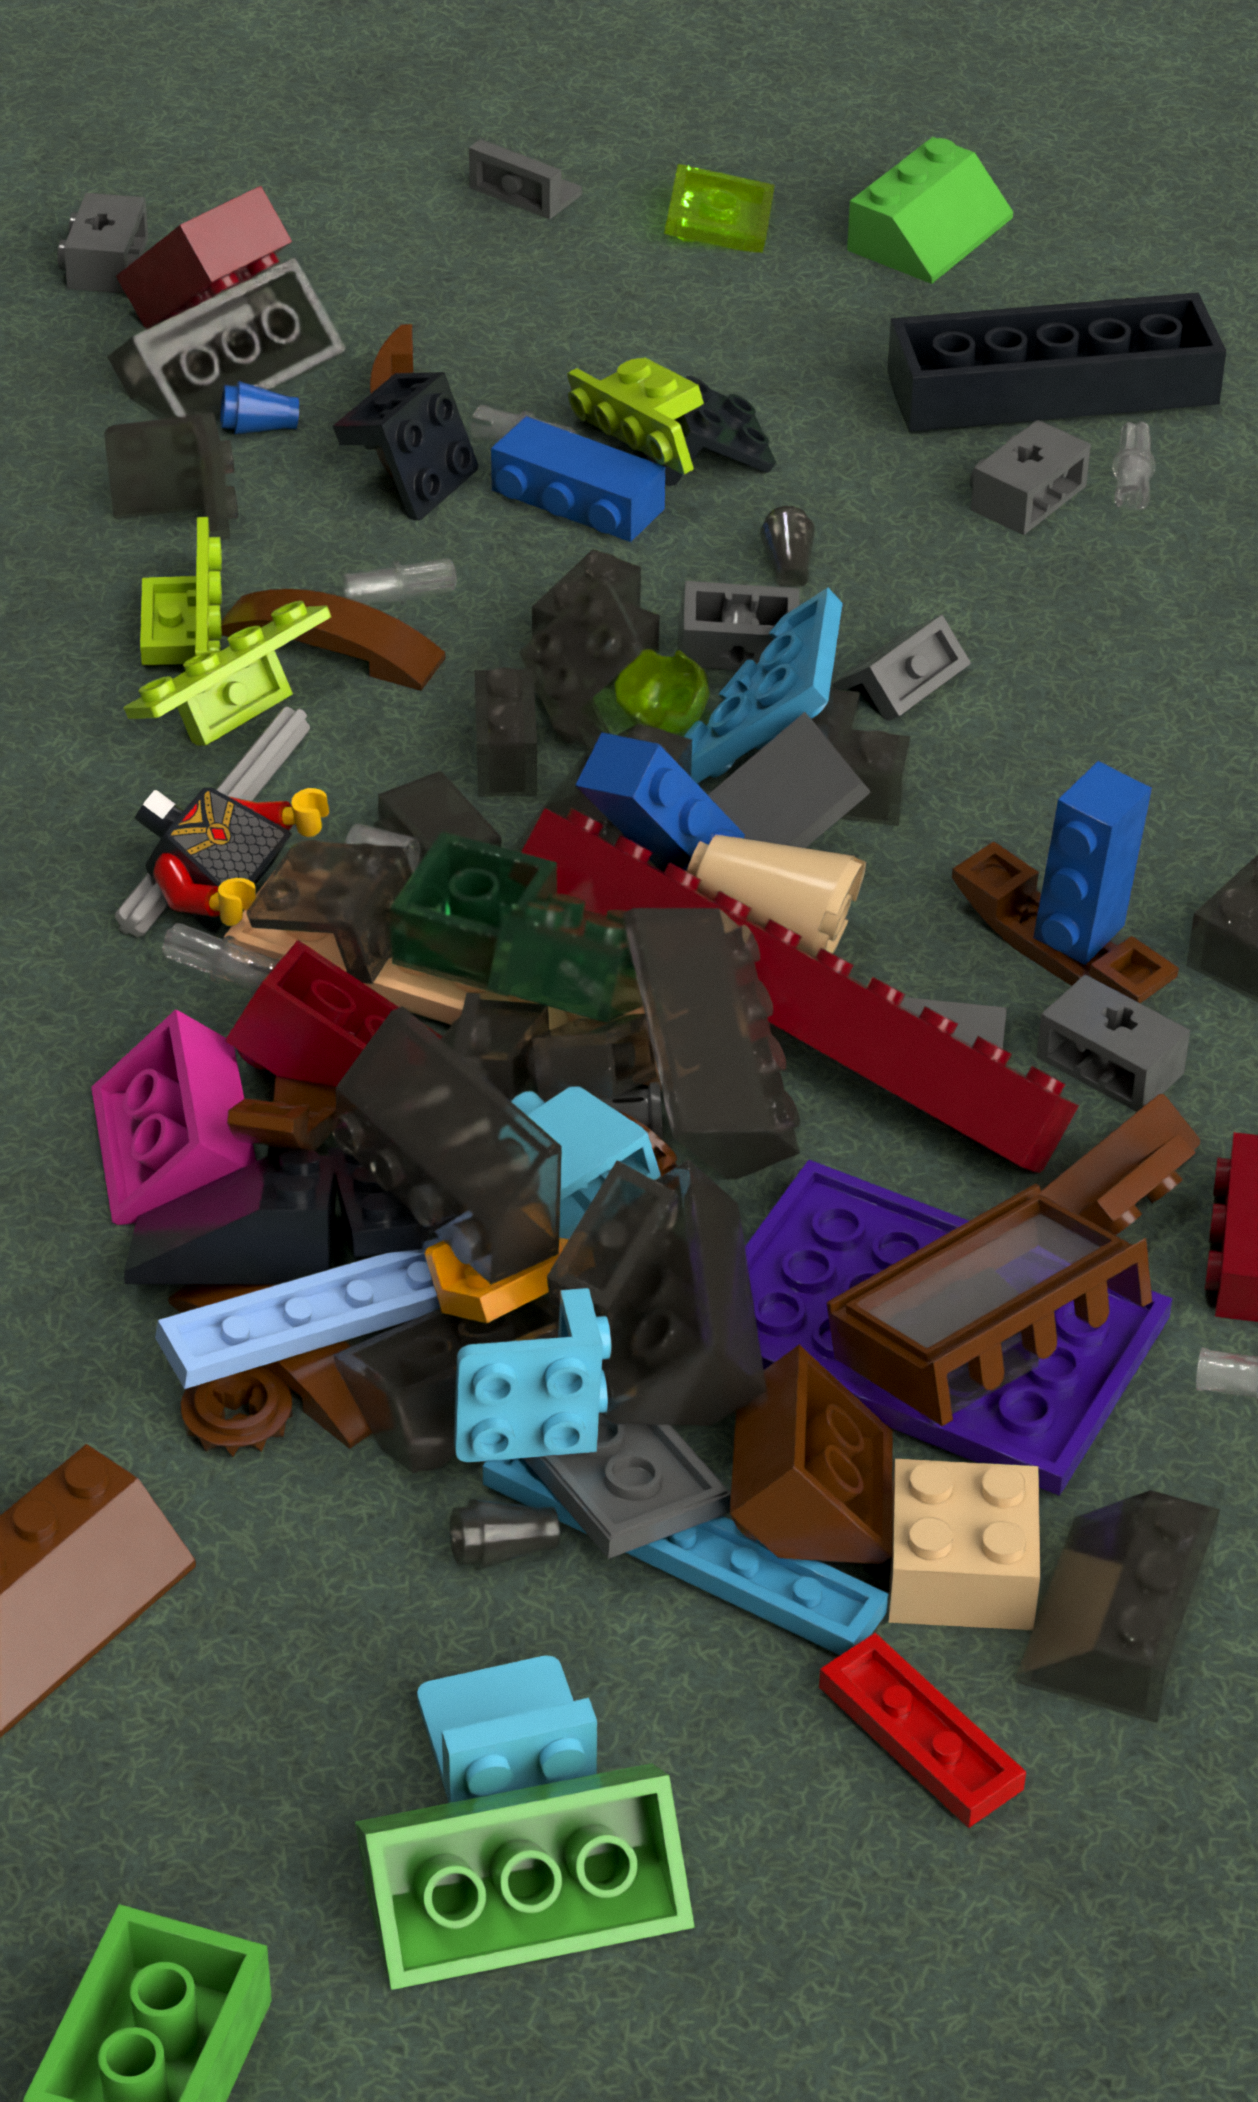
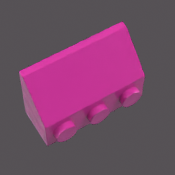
M177 1009L91 1087L112 1222L117 1225L136 1223L137 1216L256 1162L253 1143L237 1140L227 1124L228 1110L244 1099L235 1048L225 1041L226 1038Z

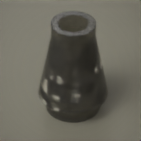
M782 506L772 510L766 516L765 522L760 529V537L775 571L776 582L781 587H802L809 580L808 568L815 526L802 509L794 506Z
M470 1499L466 1507H455L451 1512L450 1543L454 1559L458 1565L473 1564L474 1569L477 1571L541 1550L556 1549L559 1544V1520L556 1510L552 1506L530 1507Z

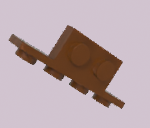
M1159 1094L1043 1188L1041 1194L1108 1232L1117 1235L1142 1215L1135 1205L1140 1199L1146 1196L1151 1204H1153L1183 1180L1176 1169L1196 1153L1194 1149L1200 1145V1139L1164 1094Z

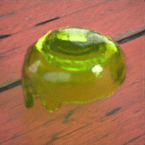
M651 649L641 651L622 667L614 684L616 702L638 729L648 734L659 736L672 735L691 728L702 717L710 695L706 672L680 650H676L674 656H661Z

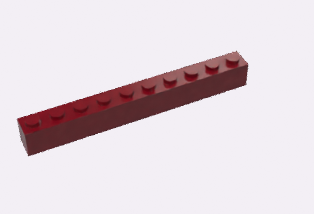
M572 807L566 817L544 808L510 874L1015 1164L1037 1173H1041L1044 1170L1079 1105L1060 1095L1066 1085L1065 1083L1034 1066L1030 1067L1027 1075L1011 1068L1006 1064L1012 1054L980 1036H977L973 1045L953 1035L959 1025L955 1021L927 1006H924L920 1015L915 1014L901 1006L906 996L905 993L873 976L867 986L849 976L854 967L850 962L821 947L816 957L798 948L803 937L800 934L772 919L768 920L765 928L748 920L747 917L752 910L750 906L720 890L714 900L697 891L702 881L700 878L670 862L665 871H661L647 863L653 853L652 851L622 835H619L616 843L613 844L599 836L604 825Z

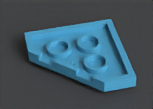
M829 588L824 589L785 614L769 632V635L774 640L765 648L758 664L753 660H746L718 694L724 701L713 711L709 723L705 725L702 721H696L683 736L677 763L696 783L709 776L716 778L724 774L737 758L753 748L762 749L804 712L812 719L824 709L829 700L843 604Z

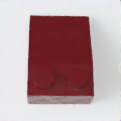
M300 940L294 943L262 981L225 1039L227 1043L238 1050L241 1058L248 1064L261 1070H269L278 1077L414 1100L420 1099L456 1046Z

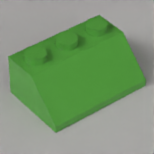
M931 137L850 200L847 251L932 284L1013 218V211L975 152L956 146L948 139Z

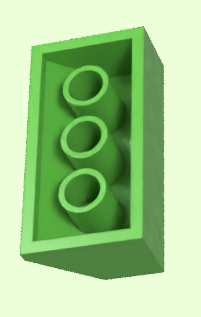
M653 1763L355 1822L367 1897L391 1990L695 1928L670 1776Z

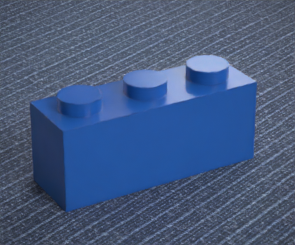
M526 416L491 448L492 491L546 510L553 515L562 516L589 526L601 533L610 534L631 542L665 509V466Z
M601 732L575 786L628 839L653 852L649 861L656 868L664 872L670 862L684 869L685 865L690 863L698 843L701 841L710 844L716 834L744 839L745 834L660 744Z
M1097 761L1058 799L1033 938L1086 965L1124 927L1152 790L1151 787Z

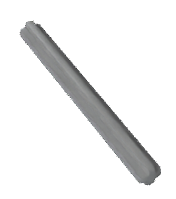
M289 707L281 709L216 790L226 796L253 801L309 732L310 725L305 720L307 714L300 708L297 711ZM149 873L145 875L115 913V919L120 924L118 930L124 935L130 933L138 938L144 936L168 907L156 880Z

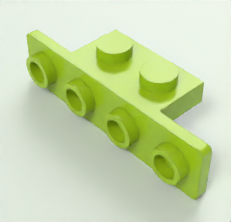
M646 357L631 359L622 363L616 373L602 380H598L578 368L567 373L572 390L568 393L569 403L580 420H586L601 429L605 434L616 437L628 444L632 449L643 452L655 459L659 464H664L682 475L693 470L682 428L675 419L704 404L698 384Z
M197 517L196 576L142 578L140 634L142 665L184 664L187 660L208 651H216V653L221 651V538L210 537L208 517Z
M295 601L276 609L271 613L274 621L262 628L260 626H251L234 633L227 639L229 647L218 653L216 651H208L187 660L183 664L185 672L173 679L170 676L162 677L142 686L138 690L141 697L123 707L128 719L158 718L177 707L191 741L197 746L208 745L293 695L275 650L331 618L328 607H305L303 601Z

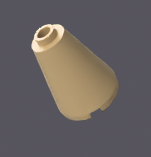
M716 834L710 844L701 841L698 843L687 871L702 880L697 891L713 900L719 890L736 898L752 908L747 917L748 920L765 928L769 919L784 925L803 936L798 948L816 957L820 947L832 953L837 948L848 923V920L845 918L851 901L856 902L867 862L852 855Z

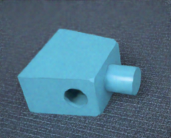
M579 1086L568 1087L546 1103L536 1093L524 1092L516 1096L506 1110V1119L511 1126L504 1129L500 1140L508 1163L514 1173L515 1180L527 1199L538 1200L545 1215L549 1232H557L560 1238L568 1239L661 1176L648 1133L641 1126Z

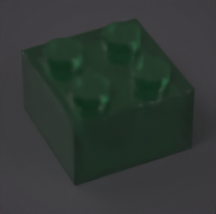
M441 831L390 907L392 964L508 997L557 920V862Z
M551 893L548 895V899L528 901L527 906L503 914L487 989L607 1023L647 1004L663 931L643 926L645 918L638 914L622 910H608L605 916L584 910L586 902L580 898Z

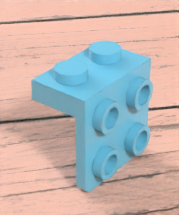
M589 1288L560 1290L558 1338L471 1344L459 1350L456 1367L454 1447L459 1460L463 1462H480L597 1452L599 1413H605L608 1404L607 1384L604 1371L602 1370V1359L610 1358L611 1337L607 1317H596Z
M540 1656L424 1682L418 1688V1706L449 1803L597 1774V1719L590 1699L585 1698L573 1701L561 1663L553 1656Z

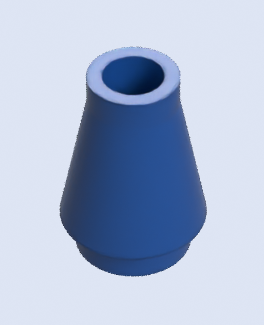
M240 381L237 382L236 386L224 385L220 412L221 428L234 429V435L278 429H297L299 397L285 396Z

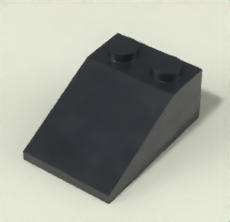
M292 1149L281 1153L279 1156H267L137 1216L124 1270V1283L282 1284L330 1270L336 1235L335 1156H319L317 1152L308 1149Z

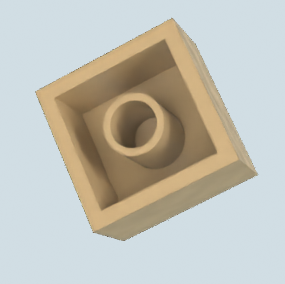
M895 1459L892 1489V1557H890L889 1623L1034 1630L1040 1583L1038 1466Z

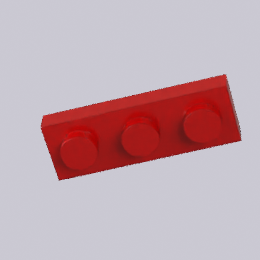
M873 1633L820 1668L819 1688L968 1828L1024 1790L1026 1771L877 1633Z

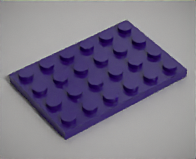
M808 1160L686 1326V1345L760 1374L800 1344L888 1427L977 1463L1038 1466L1039 1488L1060 1496L1170 1318L1173 1298L1151 1290L1152 1302L1144 1307H1140L1107 1288L1110 1312L1106 1322L1098 1328H1093L1076 1318L1074 1302L1072 1300L1054 1311L1057 1347L1050 1357L1041 1359L1025 1350L1022 1345L1021 1331L1001 1342L1005 1374L1003 1381L996 1389L986 1390L973 1382L969 1377L968 1362L948 1373L947 1379L953 1420L941 1426L834 1358L826 1302L967 1223L969 1220L815 1161ZM1037 1249L898 1331L924 1347L929 1348L1068 1267V1265Z

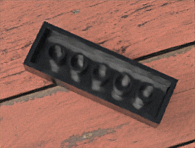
M1199 292L891 318L887 372L910 432L1220 404L1226 349Z

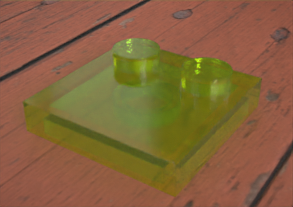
M678 164L664 234L676 236L686 242L699 241L741 251L763 253L775 185Z

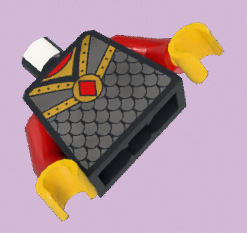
M212 787L203 788L185 810L159 791L154 790L141 806L134 819L161 838L145 866L147 872L156 880L169 908L177 912L190 913L208 931L217 933L223 924L234 926L241 922L243 910L252 912L257 909L255 886L273 865L291 837L292 833L289 830L292 826L296 825L297 832L302 836L313 837L322 829L321 817H326L330 812L326 794L316 788H307L299 791L293 796L290 804L288 801L255 802L230 797Z

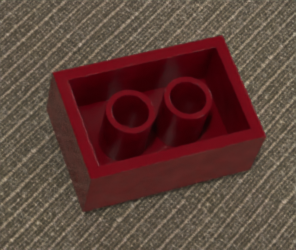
M259 186L180 224L116 275V278L146 329L149 330L165 322L167 328L171 330L196 316L195 312L206 306L208 310H211L235 296V292L256 281V276L280 263L276 254L289 245L292 240L262 186Z

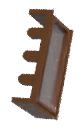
M1035 1183L826 1302L834 1358L937 1424L944 1426L953 1420L947 1374L968 1362L970 1379L986 1390H994L1001 1384L1005 1374L1001 1342L1021 1331L1022 1345L1025 1350L1041 1359L1050 1357L1057 1347L1054 1311L1072 1300L1074 1302L1076 1318L1093 1328L1102 1326L1109 1316L1110 1308L1107 1288L1140 1307L1151 1303L1152 1292L1146 1238L1132 1245L1043 1196L1040 1185Z

